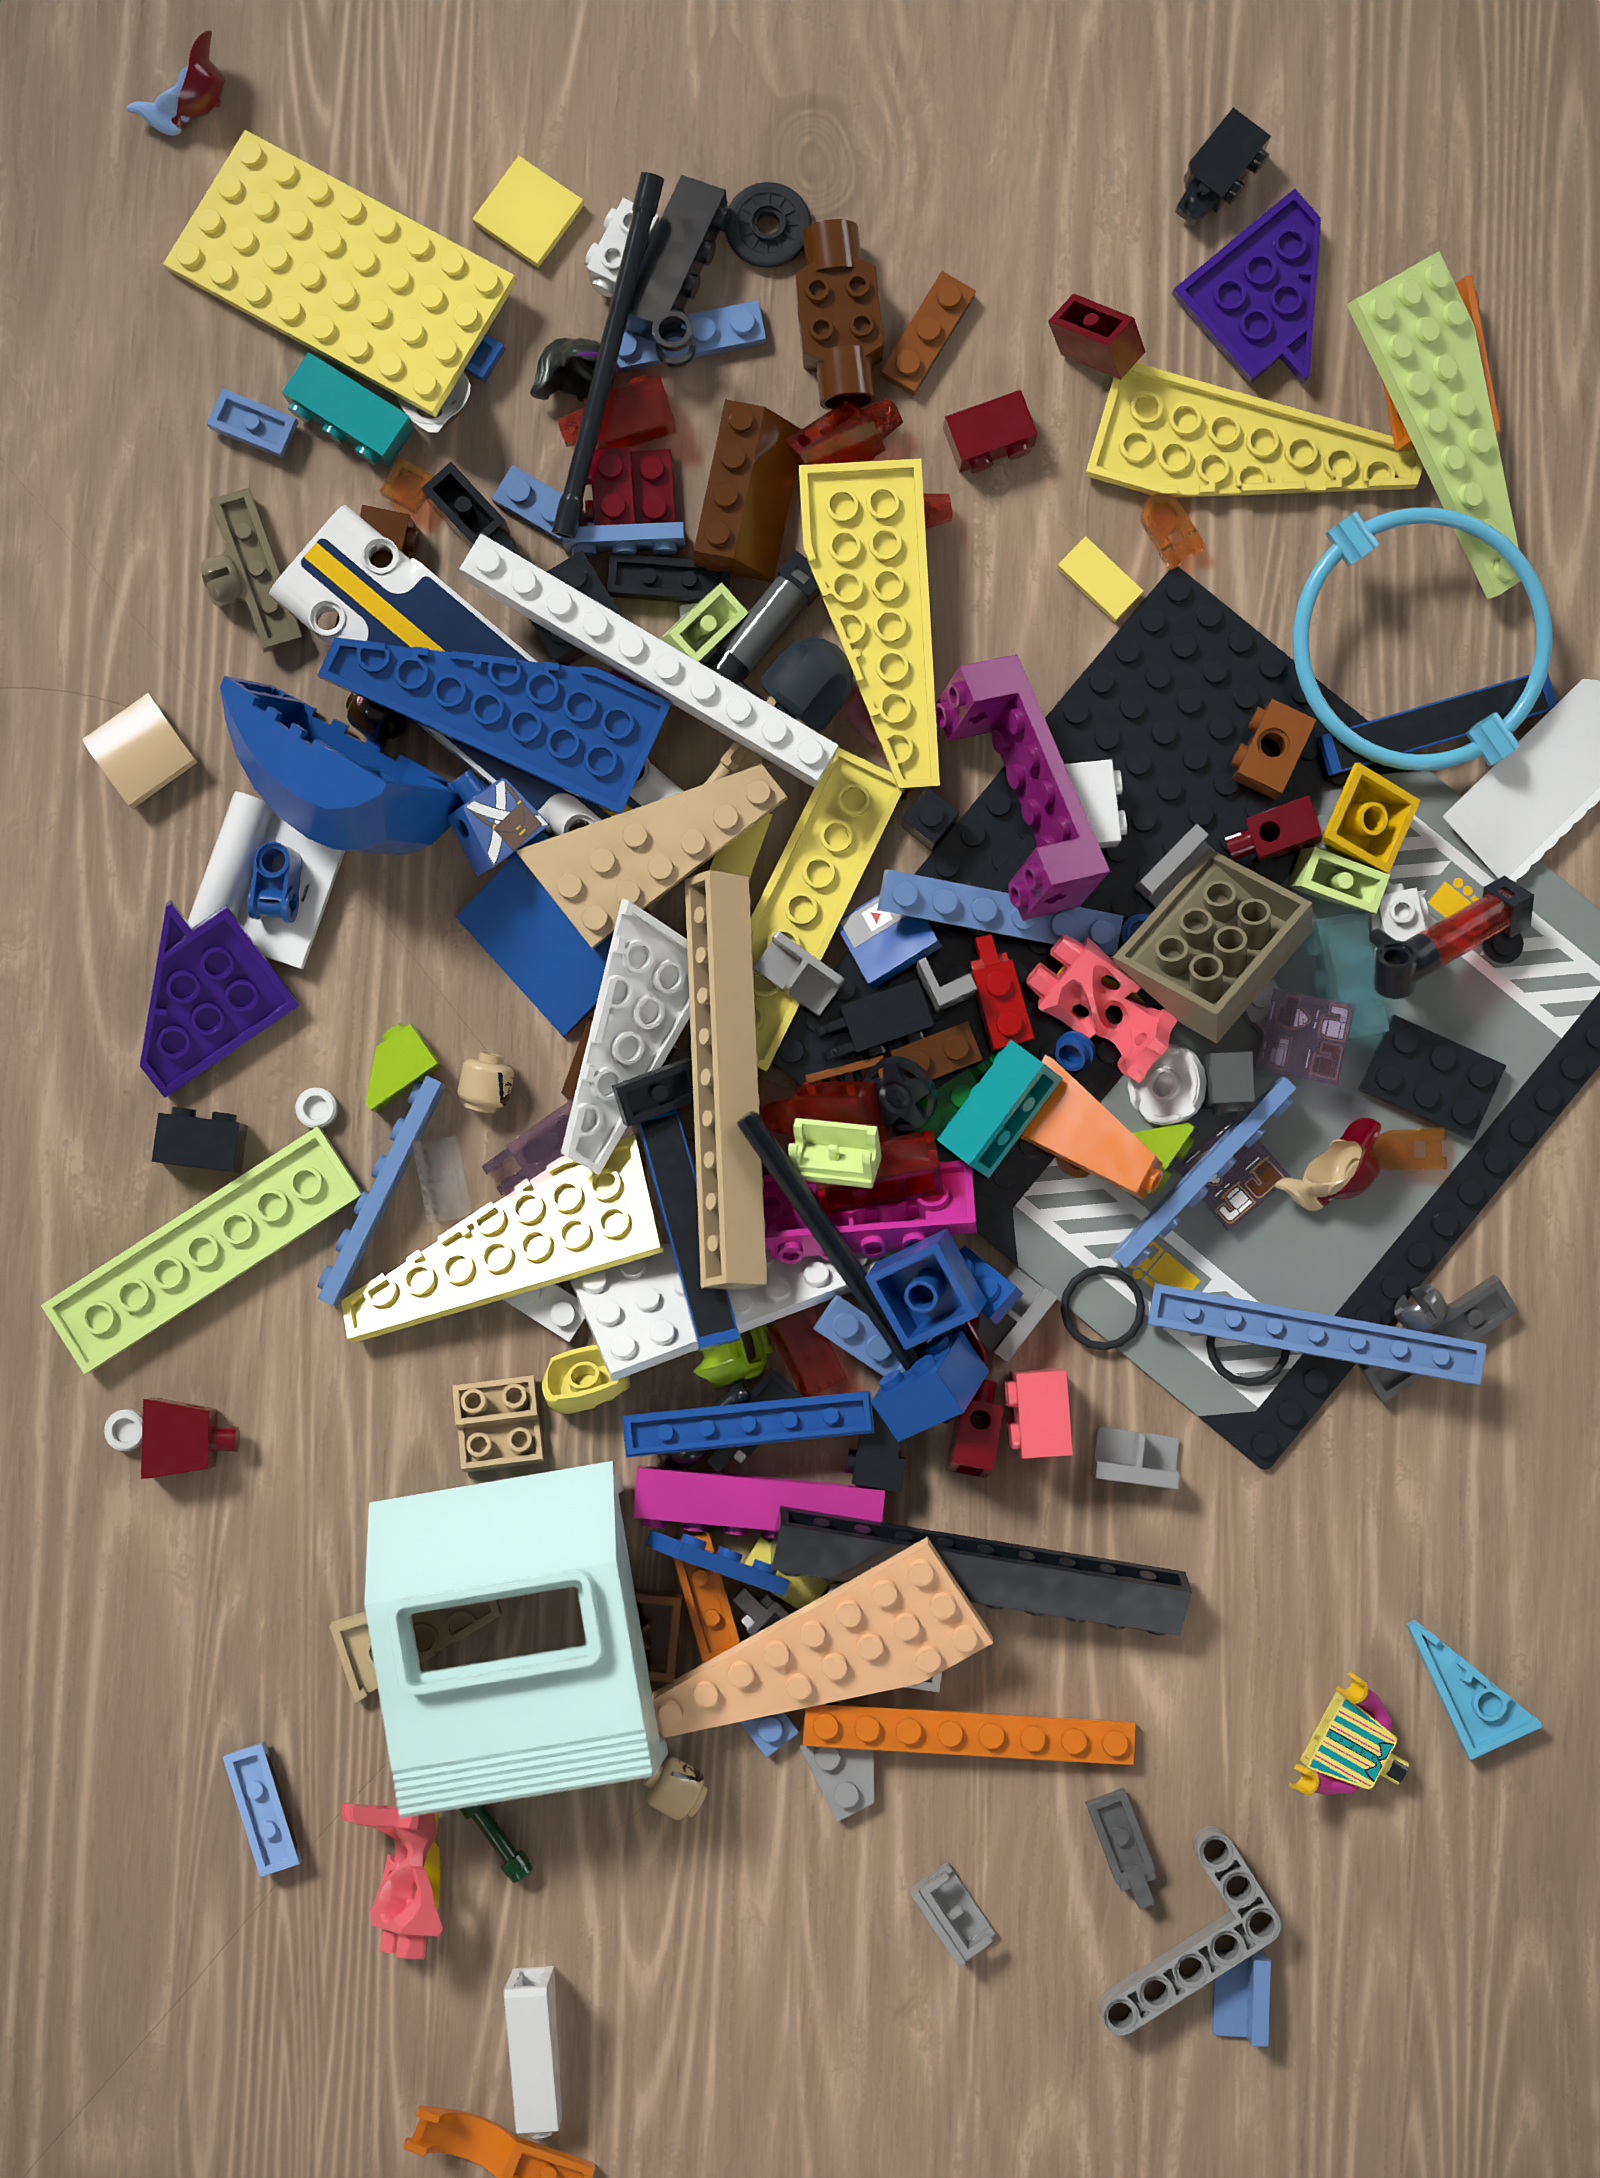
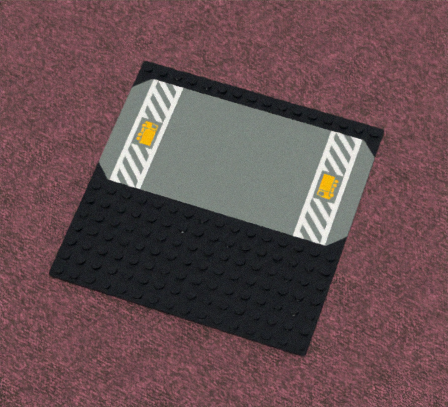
M1177 566L1169 569L1045 717L1064 764L1112 759L1113 771L1120 770L1122 794L1116 795L1118 811H1125L1127 834L1121 835V841L1117 847L1100 848L1110 872L1080 907L1122 915V926L1131 916L1136 914L1151 915L1156 909L1135 886L1196 824L1209 834L1204 841L1217 853L1231 859L1225 837L1247 830L1245 819L1309 795L1322 834H1324L1351 772L1350 770L1329 777L1317 738L1330 732L1316 717L1308 704L1298 680L1294 660ZM1316 679L1326 702L1346 726L1352 727L1369 722ZM1272 699L1316 719L1315 725L1285 789L1276 800L1231 780L1237 768L1230 765L1241 743L1248 745L1253 735V731L1247 728L1257 707L1265 709ZM1270 739L1261 741V749L1264 754L1269 757L1279 756L1280 750L1276 742ZM1379 763L1365 766L1421 800L1389 872L1390 878L1387 886L1403 884L1404 890L1417 887L1418 896L1424 897L1429 915L1428 920L1424 921L1428 937L1432 936L1441 955V965L1438 970L1417 981L1414 992L1408 997L1390 999L1379 995L1375 991L1373 985L1374 950L1377 947L1369 941L1371 932L1368 928L1364 911L1327 902L1288 887L1301 849L1260 863L1255 853L1234 860V862L1313 903L1310 935L1273 977L1285 1000L1287 995L1301 997L1300 1006L1309 1014L1311 1022L1309 1025L1300 1028V1035L1292 1039L1286 1071L1276 1069L1272 1065H1268L1266 1068L1268 1049H1264V1044L1253 1025L1247 1023L1243 1014L1218 1043L1209 1040L1177 1021L1170 1033L1169 1044L1186 1047L1195 1053L1199 1060L1210 1053L1252 1051L1255 1101L1277 1078L1286 1077L1296 1087L1295 1091L1289 1096L1293 1103L1278 1118L1271 1115L1261 1125L1265 1132L1251 1147L1247 1148L1244 1145L1233 1155L1237 1161L1223 1175L1222 1184L1219 1186L1205 1184L1204 1186L1209 1190L1207 1194L1192 1208L1186 1204L1176 1215L1180 1222L1164 1238L1158 1234L1149 1243L1148 1247L1152 1251L1137 1267L1130 1264L1127 1268H1122L1109 1255L1191 1169L1188 1168L1190 1164L1201 1154L1208 1151L1253 1103L1244 1106V1112L1228 1116H1213V1109H1202V1106H1200L1198 1112L1184 1122L1195 1127L1189 1135L1195 1141L1181 1160L1175 1156L1166 1168L1172 1174L1158 1194L1156 1192L1149 1193L1144 1201L1092 1174L1082 1178L1065 1174L1058 1167L1055 1155L1021 1138L1017 1139L989 1178L973 1168L977 1233L1039 1285L1058 1297L1057 1300L1060 1302L1062 1300V1293L1070 1280L1084 1269L1102 1265L1118 1268L1130 1275L1142 1291L1145 1303L1144 1319L1135 1337L1116 1349L1263 1470L1270 1469L1356 1363L1290 1351L1289 1360L1280 1374L1267 1383L1250 1387L1231 1383L1218 1374L1210 1362L1206 1346L1207 1336L1147 1325L1154 1284L1388 1325L1395 1317L1394 1310L1398 1299L1405 1295L1407 1300H1409L1412 1296L1410 1290L1422 1284L1600 1066V909L1539 860L1531 865L1529 871L1516 881L1517 884L1534 894L1531 927L1520 932L1524 942L1521 955L1515 961L1503 965L1493 963L1487 959L1482 951L1481 941L1484 933L1492 926L1480 919L1481 911L1492 905L1497 898L1491 894L1484 896L1483 888L1498 878L1442 817L1461 796L1429 770H1404ZM1005 766L914 875L984 888L1028 833L1034 837L1030 825L1023 819L1022 806L1015 789H1012L1008 783ZM1274 829L1264 830L1260 834L1266 842L1276 840L1279 837V834ZM1323 839L1321 843L1306 847H1317L1328 852ZM1502 918L1496 920L1498 923L1509 924ZM928 920L942 944L941 948L926 956L939 987L967 974H971L970 962L979 960L974 939L977 937L965 927ZM985 931L982 936L992 934L997 954L1006 952L1008 959L1013 960L1035 1038L1031 1043L1021 1045L1020 1047L1041 1062L1045 1055L1057 1062L1055 1050L1058 1039L1064 1033L1075 1030L1058 1018L1041 1011L1038 1008L1039 996L1026 982L1028 975L1040 962L1055 974L1060 971L1064 964L1050 955L1053 944ZM1120 932V938H1119V943H1118L1117 952H1118V951L1122 948V946H1123V943H1122V940H1121V932ZM849 951L834 969L836 973L844 978L843 985L820 1017H817L804 1006L794 1016L772 1062L809 1092L805 1075L866 1060L865 1053L857 1056L855 1053L824 1062L821 1053L825 1052L826 1049L837 1045L841 1046L851 1041L847 1029L835 1032L833 1035L825 1038H816L813 1029L841 1019V1005L916 979L919 980L915 971L917 963L875 989H872ZM1105 975V977L1118 982L1112 976ZM919 980L934 1022L933 1029L926 1031L928 1036L968 1021L983 1058L981 1063L992 1055L999 1053L991 1054L975 993L971 998L935 1014ZM1142 987L1136 993L1147 1005L1157 1010L1165 1009ZM1288 996L1286 1007H1293L1292 1014L1294 1007L1296 1008L1294 1018L1296 1019L1297 1009L1303 1011V1014L1308 1018L1306 1023H1304L1303 1019V1024L1299 1025V1013L1298 1026L1302 1027L1309 1023L1310 1018L1303 1009L1298 1007L1300 999ZM1289 998L1298 1000L1296 1007L1287 1006L1291 1004L1288 1003ZM1330 1003L1346 1006L1351 1011L1345 1043L1320 1037L1319 1040L1317 1039L1322 1014L1324 1013V1017L1338 1018L1328 1015ZM1081 1004L1073 1006V1012L1077 1016H1088L1089 1011ZM1110 1005L1105 1010L1106 1017L1111 1023L1117 1024L1122 1020L1123 1013L1119 1007ZM1331 1005L1330 1014L1339 1015V1020L1323 1018L1320 1035L1344 1041L1349 1010L1344 1007ZM1332 1007L1348 1011L1346 1022H1340L1341 1014L1332 1013ZM1274 1012L1272 1020H1270L1271 1014L1263 1017L1270 1024L1277 1038L1278 1035L1288 1037L1281 1025L1277 1024L1274 1027ZM1392 1015H1397L1507 1065L1474 1140L1463 1138L1358 1090ZM1324 1020H1327L1325 1034H1321ZM1329 1020L1340 1022L1341 1025L1342 1023L1345 1024L1342 1039H1339V1034L1338 1038L1326 1036ZM1096 1034L1091 1037L1090 1040L1096 1052L1093 1063L1082 1071H1066L1131 1133L1166 1127L1167 1125L1150 1123L1143 1118L1145 1116L1139 1110L1134 1108L1128 1090L1129 1077L1122 1074L1117 1065L1122 1054L1116 1045ZM1279 1037V1040H1278L1279 1043H1278V1047L1276 1048V1052H1277V1049L1280 1048V1047H1279L1280 1038H1281V1039L1289 1040V1044H1288V1045H1285V1046H1288V1047L1280 1046V1047L1285 1048V1049L1288 1048V1049H1287V1053H1286V1058H1285L1284 1067H1282V1063H1281V1066L1275 1065V1057H1274V1062H1269V1061H1270L1271 1051H1270V1053H1269L1268 1063L1273 1064L1274 1066H1276V1067H1278V1068H1283V1069H1285V1065H1286V1060H1287V1056H1288V1051H1289V1046H1290L1291 1039ZM904 1040L889 1044L888 1047L892 1051L905 1046ZM1322 1041L1338 1044L1343 1049L1337 1080L1317 1077L1315 1075L1309 1077L1314 1052L1316 1051V1055L1329 1056V1054L1320 1053ZM1323 1043L1321 1052L1331 1053V1057L1315 1056L1312 1073L1335 1079L1341 1048L1336 1045ZM1324 1045L1340 1049L1338 1060H1332L1333 1052L1324 1051ZM1309 1050H1311V1051H1310L1309 1060H1308V1065H1307V1068H1305V1067H1306L1307 1058H1308V1053H1309ZM1319 1058L1317 1072H1313L1315 1060ZM1321 1058L1332 1060V1067L1334 1061H1337L1334 1077H1331V1072L1330 1076L1318 1074ZM977 1065L972 1066V1067L967 1068V1069H969V1071H970V1070H972L974 1067H976ZM966 1069L935 1080L934 1085L936 1089ZM861 1070L854 1072L860 1095L864 1094L862 1093L863 1078ZM879 1072L876 1073L875 1078H880ZM986 1072L975 1078L978 1083L984 1077ZM844 1074L839 1075L843 1098H850ZM823 1079L822 1084L827 1103L834 1102L829 1079ZM867 1102L832 1111L845 1123L876 1126L878 1128L881 1153L895 1165L962 1160L937 1141V1139L922 1149L911 1131H900L884 1127L877 1122L878 1118L872 1113ZM1360 1118H1371L1381 1124L1380 1133L1372 1148V1153L1379 1161L1380 1172L1370 1187L1357 1197L1351 1199H1332L1330 1203L1320 1210L1309 1211L1297 1204L1284 1190L1273 1187L1263 1197L1256 1198L1244 1185L1251 1177L1260 1184L1254 1176L1255 1174L1249 1173L1260 1161L1270 1156L1268 1160L1273 1163L1285 1178L1302 1180L1308 1164L1323 1154L1333 1140L1340 1139L1353 1121ZM1200 1150V1152L1196 1156H1194L1188 1163H1186V1161H1188L1193 1155H1195ZM1259 1157V1159L1246 1170V1168ZM1267 1160L1261 1163L1254 1170V1172L1257 1174L1256 1176L1260 1179L1262 1184L1259 1186L1253 1179H1251L1246 1184L1250 1188V1190L1258 1197L1262 1196L1265 1192H1267L1273 1185L1276 1184V1182L1272 1184L1270 1187H1268V1189L1265 1190L1261 1195H1257L1248 1184L1251 1181H1253L1259 1188L1263 1184H1266L1258 1175L1262 1173L1268 1166H1271L1280 1175V1178L1277 1181L1283 1178L1281 1174L1271 1165V1163L1269 1164ZM1266 1162L1268 1165L1257 1173L1256 1170ZM1220 1178V1181H1219L1218 1183H1212L1211 1181H1210V1182H1207V1183H1210V1184H1220L1221 1178ZM1241 1181L1239 1185L1244 1188L1256 1203L1235 1222L1227 1223L1215 1209L1223 1202L1231 1209L1225 1198H1220L1234 1184ZM1238 1185L1225 1195L1228 1202L1233 1207V1209L1229 1211V1213L1236 1209L1232 1205L1230 1200L1240 1191H1242L1248 1197L1247 1201L1250 1200L1252 1203L1248 1205L1242 1212H1239V1214L1232 1220H1228L1219 1210L1223 1206L1228 1211L1229 1209L1224 1204L1221 1207H1219L1217 1210L1228 1222H1232L1233 1220H1235L1241 1213H1243L1248 1207H1250L1254 1203L1251 1200V1198L1242 1189L1239 1188ZM1235 1188L1239 1189L1231 1198L1227 1197ZM1105 1274L1087 1277L1079 1283L1073 1291L1069 1303V1310L1107 1341L1116 1340L1128 1332L1135 1320L1137 1309L1134 1293L1128 1285L1115 1276ZM1215 1338L1218 1359L1224 1368L1236 1376L1245 1378L1262 1376L1273 1369L1281 1357L1282 1350Z

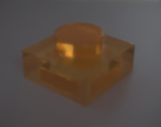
M399 456L381 487L380 493L387 499L417 515L425 501L421 488L434 475Z

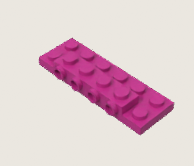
M963 1160L879 1167L873 1188L804 1181L853 1253L862 1252L866 1257L876 1258L882 1256L886 1250L905 1249L946 1228L951 1235L977 1233L973 1167ZM772 1175L762 1176L764 1182L765 1249L770 1248L771 1259H780L784 1263L795 1264L800 1262L803 1257L820 1255L823 1259L830 1261Z

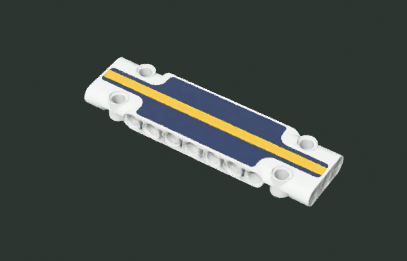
M347 505L341 506L281 574L269 592L272 598L329 646H331L336 637L379 642L393 646L410 648L414 646L436 651H457L537 662L423 564L414 558L410 560L397 549L393 541L383 537ZM380 550H386L393 555L391 563L384 568H377L370 563L373 554ZM334 612L339 615V623L334 629L323 630L318 627V619L323 613ZM417 723L489 785L500 778L507 779L548 822L549 826L544 831L549 834L553 833L555 836L567 833L575 823L580 822L590 825L617 815ZM647 758L643 766L644 775L636 782L622 813L684 791L651 764Z

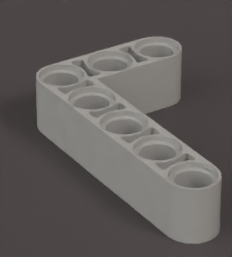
M1207 1826L1200 1829L1193 1839V1849L1230 1911L1107 1989L1099 2000V2012L1104 2026L1109 2032L1119 2036L1132 2033L1269 1945L1279 1936L1281 1931L1279 1915L1236 1847L1222 1829L1216 1826ZM1213 1839L1223 1841L1224 1849L1218 1857L1208 1858L1204 1856V1847L1209 1841ZM1232 1877H1246L1247 1884L1242 1892L1237 1894L1227 1892V1883ZM1255 1913H1268L1269 1922L1264 1928L1254 1930L1249 1927L1250 1919ZM1224 1934L1233 1936L1234 1945L1229 1951L1218 1952L1214 1949L1215 1941L1219 1936ZM1188 1957H1194L1200 1961L1198 1970L1190 1975L1180 1973V1963ZM1152 1980H1159L1165 1984V1988L1159 1996L1149 1997L1143 1993L1145 1985ZM1116 2003H1125L1130 2007L1128 2015L1120 2020L1110 2018L1108 2016L1109 2009Z

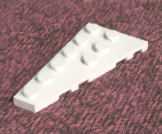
M626 899L621 900L561 1154L600 1175L627 1128L623 1124L612 1085L662 1067L690 1018L687 939Z

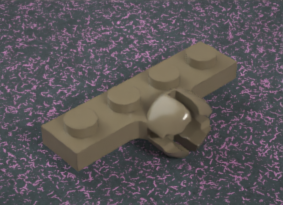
M246 488L211 498L210 505L226 550L221 555L204 559L201 563L202 579L204 585L208 587L209 593L207 594L210 600L218 607L234 602L244 603L250 613L263 653L301 642L302 634L296 617L269 595L272 586L280 577V573L250 489Z

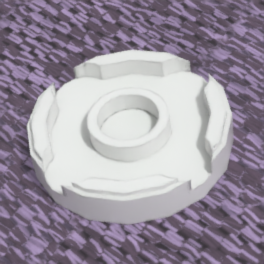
M1169 1044L1168 1049L1153 1063L1140 1083H1137L1130 1076L1128 1081L1130 1100L1134 1108L1139 1110L1145 1116L1143 1118L1150 1123L1167 1126L1184 1123L1195 1115L1205 1099L1207 1087L1204 1066L1196 1054L1184 1046Z

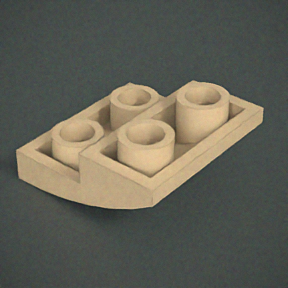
M149 693L82 739L105 775L131 809L198 763L181 736L172 727Z
M534 1375L452 1385L455 1425L458 1429L460 1463L463 1473L545 1463Z

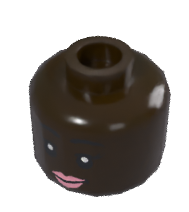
M351 693L346 702L347 719L352 727L369 740L383 742L389 738L395 739L404 731L407 725V720L404 716L356 694Z

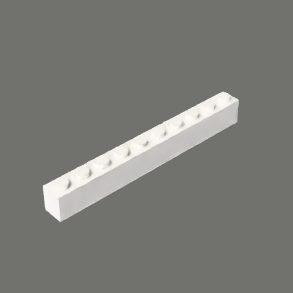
M483 534L479 535L459 568L464 581L658 696L672 702L675 706L814 788L817 787L836 755L838 744Z

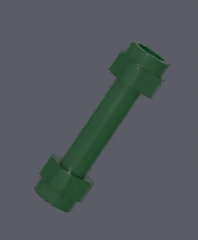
M487 1804L460 1808L459 1810L466 1819L473 1818L504 1862L500 1868L513 1884L533 1869L523 1850L517 1852L486 1809L485 1806Z

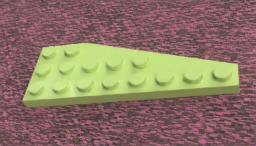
M1439 251L1346 305L1443 508L1464 513L1483 521L1506 536L1519 549L1475 326ZM1453 528L1487 599L1499 596L1520 582L1513 568L1495 549L1477 537Z

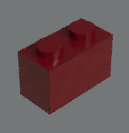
M1074 293L1048 321L1062 356L1119 380L1126 375L1146 352L1134 317Z
M1021 390L945 416L943 426L959 473L969 469L971 473L981 472L990 468L994 460L1008 456L1009 460L1023 457L1031 451V447L1035 446L1038 435Z

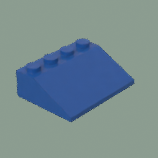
M542 830L524 847L550 838ZM516 853L465 906L456 918L556 1030L565 1037L596 1008L613 934L592 950Z

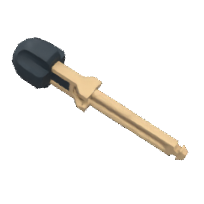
M805 638L793 642L780 653L762 676L761 687L770 695L766 701L768 704L814 730H824L845 704L852 690L853 672L847 656L837 645L825 639ZM735 741L720 759L721 763L704 784L761 764L768 772L773 763ZM663 896L648 906L647 909L652 911Z

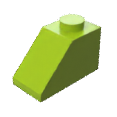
M402 1023L391 1027L382 1034L381 1037L384 1041L376 1046L365 1103L370 1111L377 1113L413 1088L417 1081H423L426 1075L430 1076L443 1067L417 1028L410 1023L405 1027Z

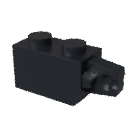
M1233 107L1190 160L1187 173L1184 175L1186 191L1179 201L1175 213L1194 226L1209 211L1213 210L1217 213L1225 201L1231 205L1244 189L1245 184L1241 181L1249 171L1256 174L1268 159L1270 154L1265 150L1271 135Z

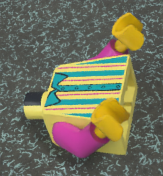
M1351 1671L1347 1673L1352 1678L1351 1685L1344 1690L1339 1686L1336 1687L1335 1695L1300 1758V1761L1306 1767L1300 1764H1295L1294 1766L1295 1770L1301 1772V1778L1295 1784L1289 1782L1288 1786L1304 1795H1311L1313 1793L1323 1795L1354 1794L1360 1787L1371 1790L1379 1775L1398 1785L1407 1773L1409 1763L1391 1753L1398 1739L1390 1732L1392 1729L1391 1717L1379 1696L1368 1688L1365 1681Z

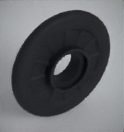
M762 182L743 189L731 201L728 207L731 208V218L725 230V235L732 250L742 260L757 267L774 268L793 261L804 250L803 230L812 224V220L805 201L796 191L780 183ZM764 216H772L778 220L780 225L774 233L764 234L758 230L757 222Z

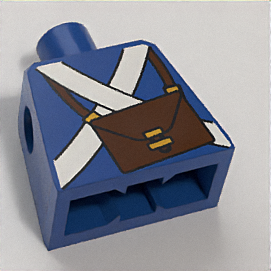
M470 769L450 783L464 804L448 815V821L477 876L495 867L549 826L542 815L507 779L500 778L484 789Z

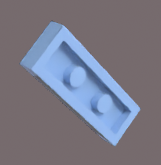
M264 1741L225 1754L223 1756L224 1764L259 1876L262 1877L300 1864L303 1860L266 1742Z

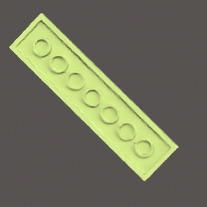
M317 1126L42 1304L41 1307L82 1372L89 1374L359 1199L363 1192L322 1128Z

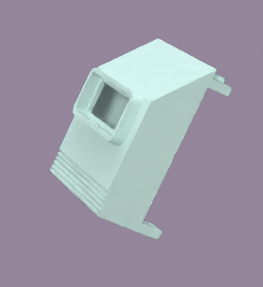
M613 1461L369 1502L365 1610L400 1818L653 1777L668 1755L666 1738H659L618 1496L620 1492L624 1491L621 1474L615 1475ZM573 1586L578 1589L586 1645L429 1672H422L420 1670L412 1623L413 1613Z

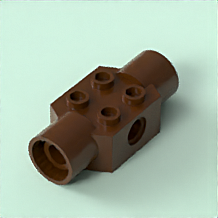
M845 219L823 220L813 223L803 230L806 267L795 273V291L803 368L817 373L820 406L823 409L831 411L856 410L867 407L876 401L873 366L883 359L884 342L876 265L863 261L861 258L859 229L855 222Z

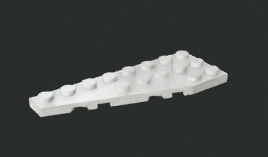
M663 1244L664 1252L570 1279L612 1382L698 1350L670 1244ZM770 1248L765 1249L767 1285L743 1290L727 1289L739 1334L833 1299L835 1294L841 1296L851 1292L831 1261L823 1259L820 1255L806 1256L798 1263L787 1264L780 1261V1259H771ZM903 1249L886 1250L882 1256L876 1258L866 1257L862 1252L854 1253V1255L868 1274L876 1262Z

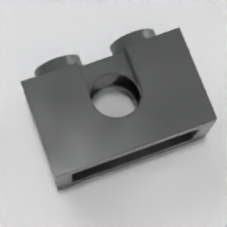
M1252 1051L1210 1053L1200 1060L1204 1066L1207 1080L1205 1099L1201 1105L1202 1109H1213V1116L1237 1115L1238 1112H1244V1106L1255 1102Z

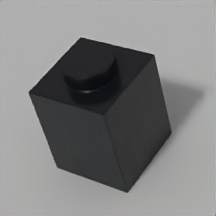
M927 787L903 816L901 827L932 851L956 823L960 812Z

